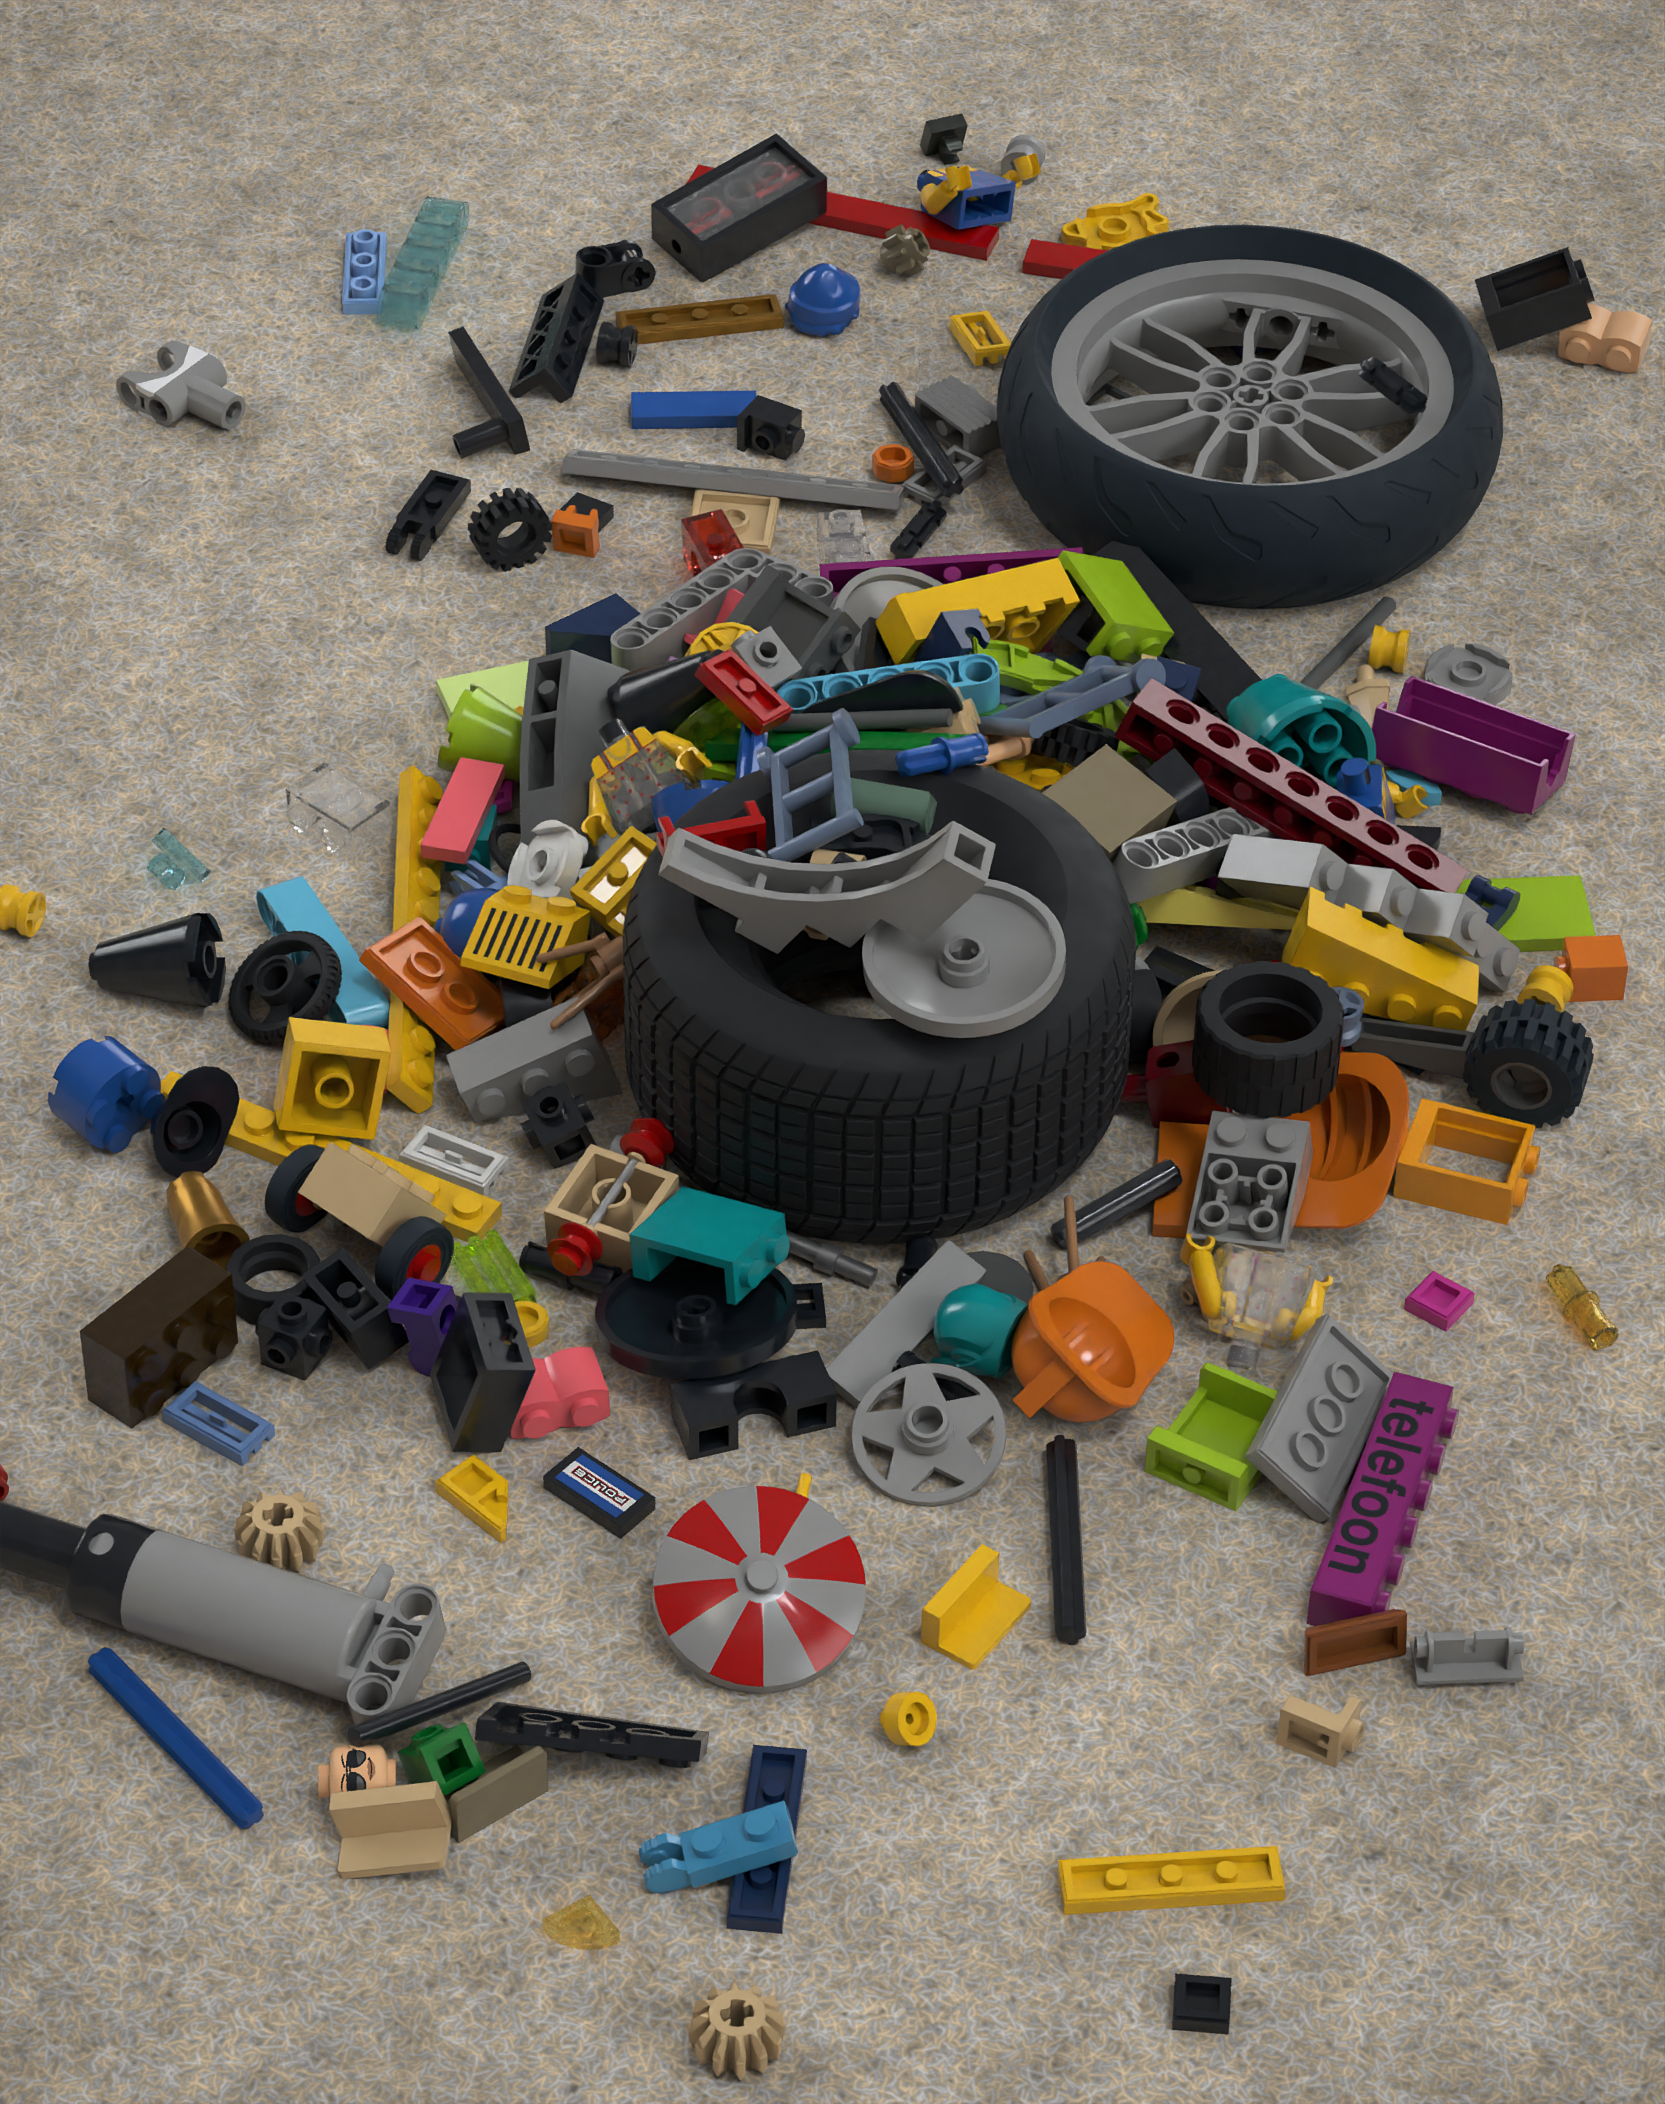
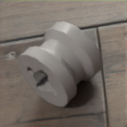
M1019 135L1011 139L1001 162L1003 175L1009 170L1016 171L1014 159L1036 153L1041 168L1046 153L1043 144L1037 138L1030 135ZM1038 176L1023 180L1022 182L1024 185L1031 184Z

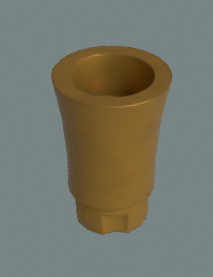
M184 1172L178 1179L170 1182L166 1190L169 1213L176 1227L181 1249L183 1250L189 1246L226 1270V1264L233 1251L250 1240V1238L234 1219L218 1188L210 1180L206 1179L202 1172Z

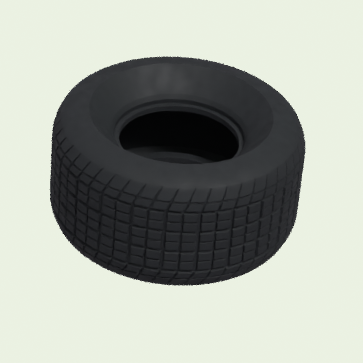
M900 750L848 751L851 778L930 792L937 801V807L929 835L933 836L950 822L955 821L995 843L996 846L988 879L1005 882L1030 893L1045 904L1058 920L1063 930L1066 944L1065 976L1058 993L1045 1009L1024 1024L998 1034L975 1038L942 1037L915 1030L896 1019L855 1018L829 1014L794 1000L784 991L802 980L831 971L862 969V947L865 934L849 948L830 937L827 940L810 938L803 929L776 954L735 932L738 921L737 917L722 909L700 907L698 896L659 876L658 873L663 858L657 845L649 855L634 884L623 927L626 1069L632 1093L642 1118H654L664 1124L665 1128L674 1138V1149L668 1154V1157L683 1173L706 1192L785 1213L787 1230L815 1238L868 1244L907 1243V1241L918 1237H925L926 1235L934 1239H940L983 1228L1004 1220L1035 1204L1058 1188L1077 1171L1105 1135L1121 1101L1129 1064L1136 933L1127 894L1113 864L1100 844L1075 817L1058 803L1031 786L978 764L953 769L948 775H943L937 770L902 777L898 773V765L895 761L898 752H901ZM831 752L813 755L789 767L790 792L831 772ZM762 770L747 774L719 788L699 801L673 824V827L677 830L678 827L682 829L748 816L743 802L754 800L766 821V852L768 853V850L776 847L772 784L766 779ZM832 793L791 813L793 838L811 830V818L831 817L830 802ZM813 851L791 862L810 863Z

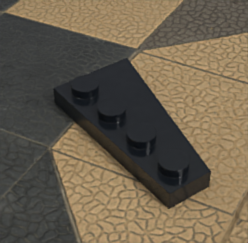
M496 1702L477 1718L475 1740L550 1747L558 1751L572 1753L584 1751L605 1753V1756L619 1760H637L638 1756L659 1758L658 1763L661 1765L675 1768H689L692 1761L699 1762L707 1753L709 1732L504 1702Z

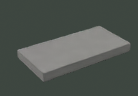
M1328 1313L1316 1319L1245 1458L1315 1522L1322 1523L1329 1519L1365 1449L1393 1373Z

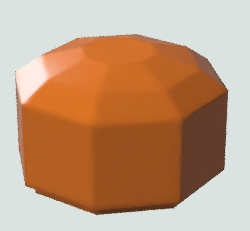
M898 444L884 445L879 447L872 455V470L877 479L889 483L906 481L914 473V457L911 450Z

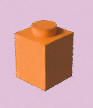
M1621 936L1564 937L1562 956L1555 957L1554 967L1564 971L1572 980L1574 989L1568 1002L1623 1000L1628 963Z

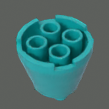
M1275 674L1270 678L1256 682L1248 687L1240 696L1232 699L1227 706L1226 713L1230 726L1334 789H1337V772L1341 770V765L1345 761L1352 758H1362L1370 765V761H1375L1376 743L1372 729L1356 709L1339 698L1291 680L1283 674Z

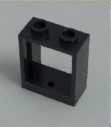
M1568 247L1474 280L1497 351L1592 319L1587 303L1593 302L1595 299L1581 259L1573 261Z
M463 1292L431 1370V1381L452 1452H501L536 1371L512 1293ZM503 1340L508 1341L511 1344L507 1345L503 1342Z

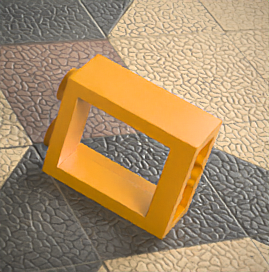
M1422 1098L1409 1130L1406 1143L1397 1161L1393 1197L1508 1225L1514 1206L1522 1208L1529 1186V1179H1524L1525 1175L1534 1176L1537 1169L1541 1147L1533 1145L1536 1125ZM1433 1145L1511 1164L1505 1183L1428 1165L1427 1161Z

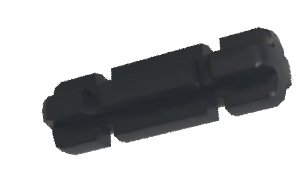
M1371 357L1367 361H1362L1359 373L1361 379L1373 386L1378 392L1410 416H1416L1419 412L1423 413L1426 410L1427 406L1425 404L1428 398L1421 390L1414 387L1393 369L1387 367L1377 357Z
M940 501L926 502L918 514L912 518L900 535L892 542L890 551L895 555V559L913 558L936 531L937 526L939 527L945 520L947 511L942 508Z

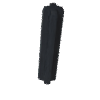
M1166 1159L1074 1211L1077 1243L1084 1241L1180 1186L1183 1179L1178 1166L1171 1159ZM1062 1218L1053 1223L1050 1230L1055 1243L1062 1250H1067L1065 1220Z

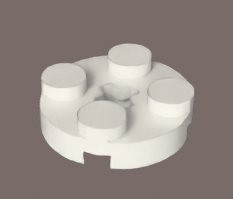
M547 820L541 822L531 830L538 834L531 843L526 845L521 842L510 864L507 885L526 887L532 891V895L546 899L550 897H565L573 900L574 898L570 895V889L576 884L575 881L581 868L582 859L588 850V840L586 837L578 834L574 828L560 821Z

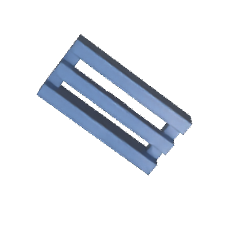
M196 1381L162 1411L165 1424L240 1466L245 1465L249 1461L248 1455L251 1452L256 1454L262 1449L263 1440L269 1442L275 1436L274 1424ZM194 1400L212 1411L208 1413L190 1402ZM226 1418L251 1433L248 1435L227 1423Z

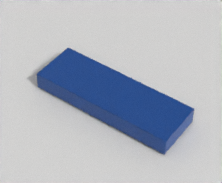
M756 390L631 392L632 429L737 428V416L757 397Z

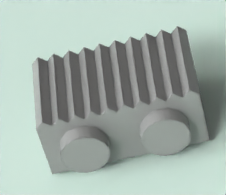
M950 374L948 379L943 378L941 382L937 381L935 385L931 384L929 388L924 387L922 392L918 390L915 394V409L937 441L942 442L948 449L954 445L979 457L1001 446L997 422V404L993 405L980 396L974 386H966Z

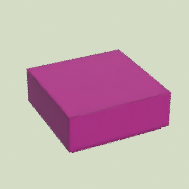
M1432 1271L1407 1296L1404 1310L1447 1332L1471 1307L1474 1302L1475 1293Z

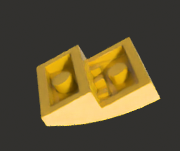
M632 825L570 889V895L583 908L591 910V916L616 938L619 936L623 938L625 914L634 884L643 865L657 845L655 841Z

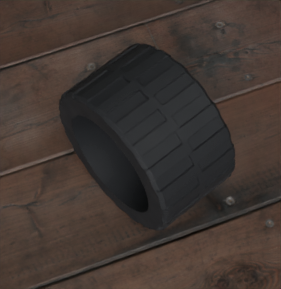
M1255 961V963L1249 964L1242 963L1217 973L1213 979L1208 980L1203 986L1202 993L1198 995L1196 1003L1191 1066L1193 1067L1195 1081L1200 1084L1201 1090L1224 1108L1228 1107L1237 1113L1254 1115L1260 1118L1276 1116L1280 1118L1291 1116V1114L1298 1112L1303 1113L1310 1110L1314 1105L1323 1102L1327 1098V1094L1333 1091L1339 1070L1344 1008L1343 1004L1339 1001L1337 992L1330 988L1327 984L1328 982L1320 976H1315L1304 968L1294 967L1283 962ZM1268 1035L1291 1042L1264 1043L1248 1039L1246 1036Z

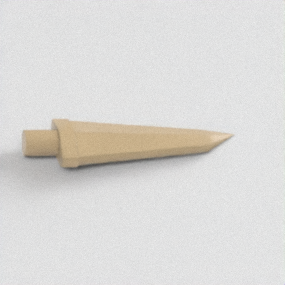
M1361 665L1356 670L1357 683L1345 688L1346 698L1349 700L1350 705H1356L1359 708L1361 716L1372 729L1376 707L1384 701L1387 702V710H1389L1390 684L1386 678L1375 679L1373 668L1370 665ZM1375 759V761H1370L1373 765L1383 766L1384 772L1389 771V767L1383 765L1381 760Z

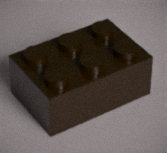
M187 1246L81 1329L80 1338L88 1400L132 1429L147 1416L150 1417L157 1414L168 1399L183 1387H189L215 1361L226 1358L233 1351L236 1344H238L232 1273Z

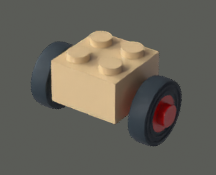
M332 1142L328 1144L326 1149L317 1145L302 1146L282 1161L268 1184L265 1194V1210L269 1218L283 1229L294 1233L307 1231L329 1212L368 1239L381 1245L383 1249L375 1267V1283L383 1294L393 1300L408 1278L440 1283L452 1260L454 1251L453 1236L441 1224L446 1214L431 1205L435 1195L354 1144H351L348 1151Z

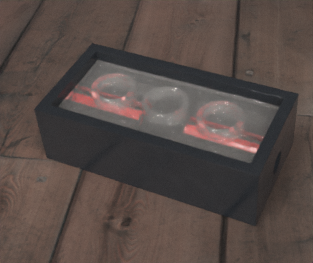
M776 133L652 203V240L700 282H705L826 213L827 176Z

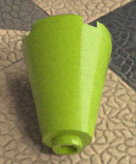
M470 684V690L465 689L448 721L445 731L450 733L448 738L450 746L449 748L443 745L440 746L438 767L445 771L454 772L460 757L504 764V780L520 782V748L523 716L483 688Z

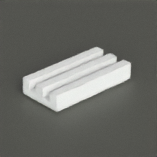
M427 1125L420 1129L399 1154L401 1163L484 1196L489 1193V1186H495L499 1181V1174H504L509 1169V1157ZM424 1143L445 1151V1153L424 1146ZM463 1158H464V1159H467V1160H469V1161H472V1162H474V1163H477V1164H479V1165L485 1166V1167H487V1168L484 1169V1168H481V1167H479V1166H476V1165H473V1164H471V1163H468V1162H466V1161H463Z

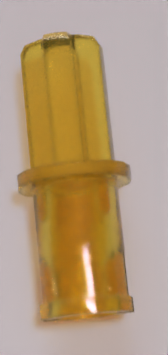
M1555 1265L1553 1271L1546 1275V1283L1562 1304L1565 1319L1569 1322L1574 1321L1588 1341L1590 1348L1594 1351L1611 1346L1618 1338V1329L1611 1323L1599 1306L1600 1298L1597 1293L1585 1287L1571 1266Z

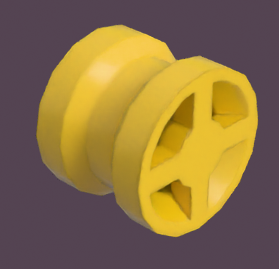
M1375 625L1368 665L1376 670L1382 666L1391 667L1395 673L1404 674L1411 631L1401 629L1397 633L1389 632L1384 626Z
M6 883L0 888V929L7 931L10 928H15L20 935L32 938L44 921L46 897L44 893L33 890L23 893L18 886Z
M1550 965L1538 966L1529 974L1526 985L1517 997V1002L1523 1004L1525 999L1535 1000L1536 1004L1543 1006L1547 1002L1555 1005V1010L1563 1012L1564 1006L1573 994L1574 986L1572 980L1564 971Z

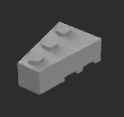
M578 996L446 1055L458 1091L475 1123L526 1113L521 1104L522 1101L532 1097L542 1088L555 1086L563 1081L566 1082L573 1097L583 1094L586 1101L623 1094L609 1055L585 1008L555 1030L550 1027L551 1021L578 1000Z

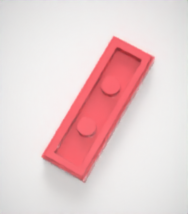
M460 757L420 844L421 857L466 865L505 778L504 764Z

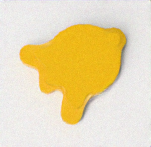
M1144 193L1128 202L1099 204L1087 208V214L1084 219L1081 220L1077 217L1074 221L1066 223L1062 227L1061 240L1068 245L1111 250L1137 239L1168 232L1169 220L1158 213L1159 198L1152 193Z

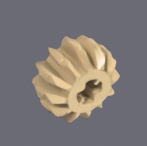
M281 1487L276 1495L268 1496L259 1491L256 1502H243L242 1510L240 1511L241 1516L236 1518V1524L234 1525L235 1540H238L240 1555L282 1569L283 1567L290 1566V1568L300 1573L303 1561H316L317 1553L319 1552L318 1548L323 1546L322 1540L325 1537L324 1524L321 1523L320 1511L317 1508L316 1502H306L302 1491L287 1496Z
M733 1980L728 1991L723 1992L711 1986L707 1994V2000H696L692 2010L691 2024L688 2026L689 2041L692 2042V2047L695 2048V2056L698 2059L699 2065L712 2063V2068L717 2078L726 2072L728 2068L734 2069L740 2081L748 2067L763 2075L767 2067V2060L779 2059V2055L782 2052L783 2036L786 2035V2021L783 2018V2013L779 2012V2004L776 2002L775 1995L762 1997V1992L757 1983L746 1991L740 1990L735 1980Z

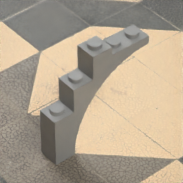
M952 821L929 839L901 852L867 861L837 864L792 863L752 856L726 848L678 827L668 839L658 875L737 917L738 921L735 932L776 954L807 925L851 948L880 919L924 942L987 883L996 844Z
M1233 834L1218 878L1242 896L1302 907L1311 886L1324 892L1326 901L1341 908L1345 903L1362 910V918L1384 927L1387 923L1403 929V935L1409 940L1418 944L1428 941L1479 965L1478 982L1489 990L1506 992L1511 975L1517 967L1520 949L1486 922L1489 913L1465 894L1418 889L1394 869L1347 864L1323 844Z

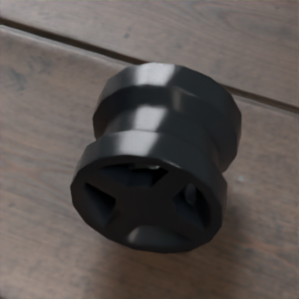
M603 322L597 338V362L607 364L612 360L619 361L624 367H632L638 346L637 327L627 325L624 328H616L610 322Z

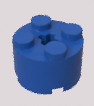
M104 1036L106 1040L96 1042L91 1038L73 1048L58 1065L53 1075L58 1084L54 1095L51 1092L48 1093V1105L55 1116L97 1148L108 1149L112 1153H118L123 1151L129 1145L132 1136L138 1133L149 1119L153 1118L157 1108L166 1101V1098L161 1093L159 1074L153 1067L114 1037Z

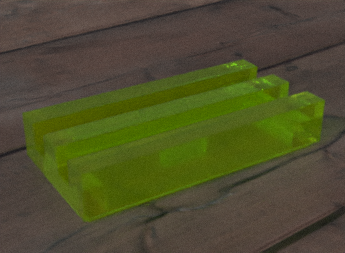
M496 1229L487 1231V1239L480 1240L478 1235L469 1237L467 1246L462 1247L459 1241L454 1243L452 1259L474 1293H491L470 1259L476 1256L499 1293H512L514 1302L531 1301L537 1303L536 1291ZM489 1251H491L495 1256L496 1260L498 1261L503 1271L509 1278L510 1282L516 1289L520 1298H517L514 1294L513 1290L507 1283L501 1271L499 1270L494 1260L488 1253Z

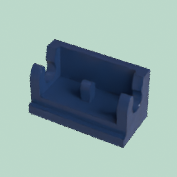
M979 609L941 612L912 663L970 654L973 648L971 641L974 636L977 638L978 644L983 649H986L990 642V635L980 619L982 614Z

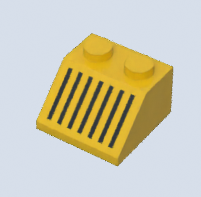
M505 886L485 900L461 956L460 966L550 989L584 964L585 953L545 963H538L536 957L542 953L587 941L591 910L577 907L576 902L569 898L550 897L546 899L532 895V891L523 886Z

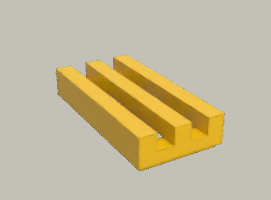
M989 311L950 316L949 330L975 366L983 365V357H986L990 364L999 363V355L1006 359L1011 342ZM975 322H980L982 327H978ZM986 334L991 339L994 345H991L990 342L987 340Z

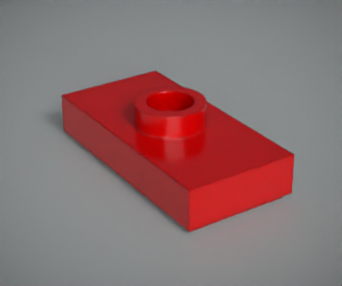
M731 649L701 663L694 675L757 736L788 721L794 710Z

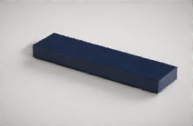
M753 1745L743 1813L785 1801L790 1813L795 1840L807 1764V1749ZM793 1857L733 1875L727 1913V1929L782 1934Z

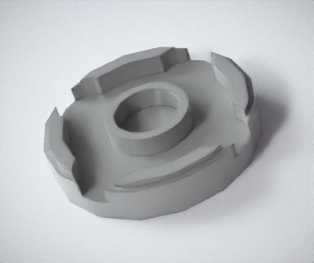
M1466 643L1465 649H1454L1453 644L1444 646L1430 655L1425 663L1424 680L1496 705L1503 701L1510 692L1512 673L1509 670L1510 664L1507 659L1492 648Z

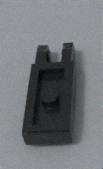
M430 470L396 516V522L388 533L385 542L387 553L398 554L406 544L408 534H413L416 536H414L411 543L410 557L418 561L423 560L430 551L433 540H437L471 493V480Z

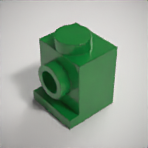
M463 1722L451 1728H446L442 1725L427 1727L413 1735L409 1746L397 1752L410 1784L437 1781L444 1796L486 1773L468 1727Z

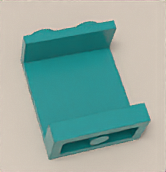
M683 1186L629 1234L633 1277L651 1281L677 1256L724 1268L727 1303L733 1305L740 1302L774 1268L786 1259L790 1247V1240L786 1235L785 1213Z

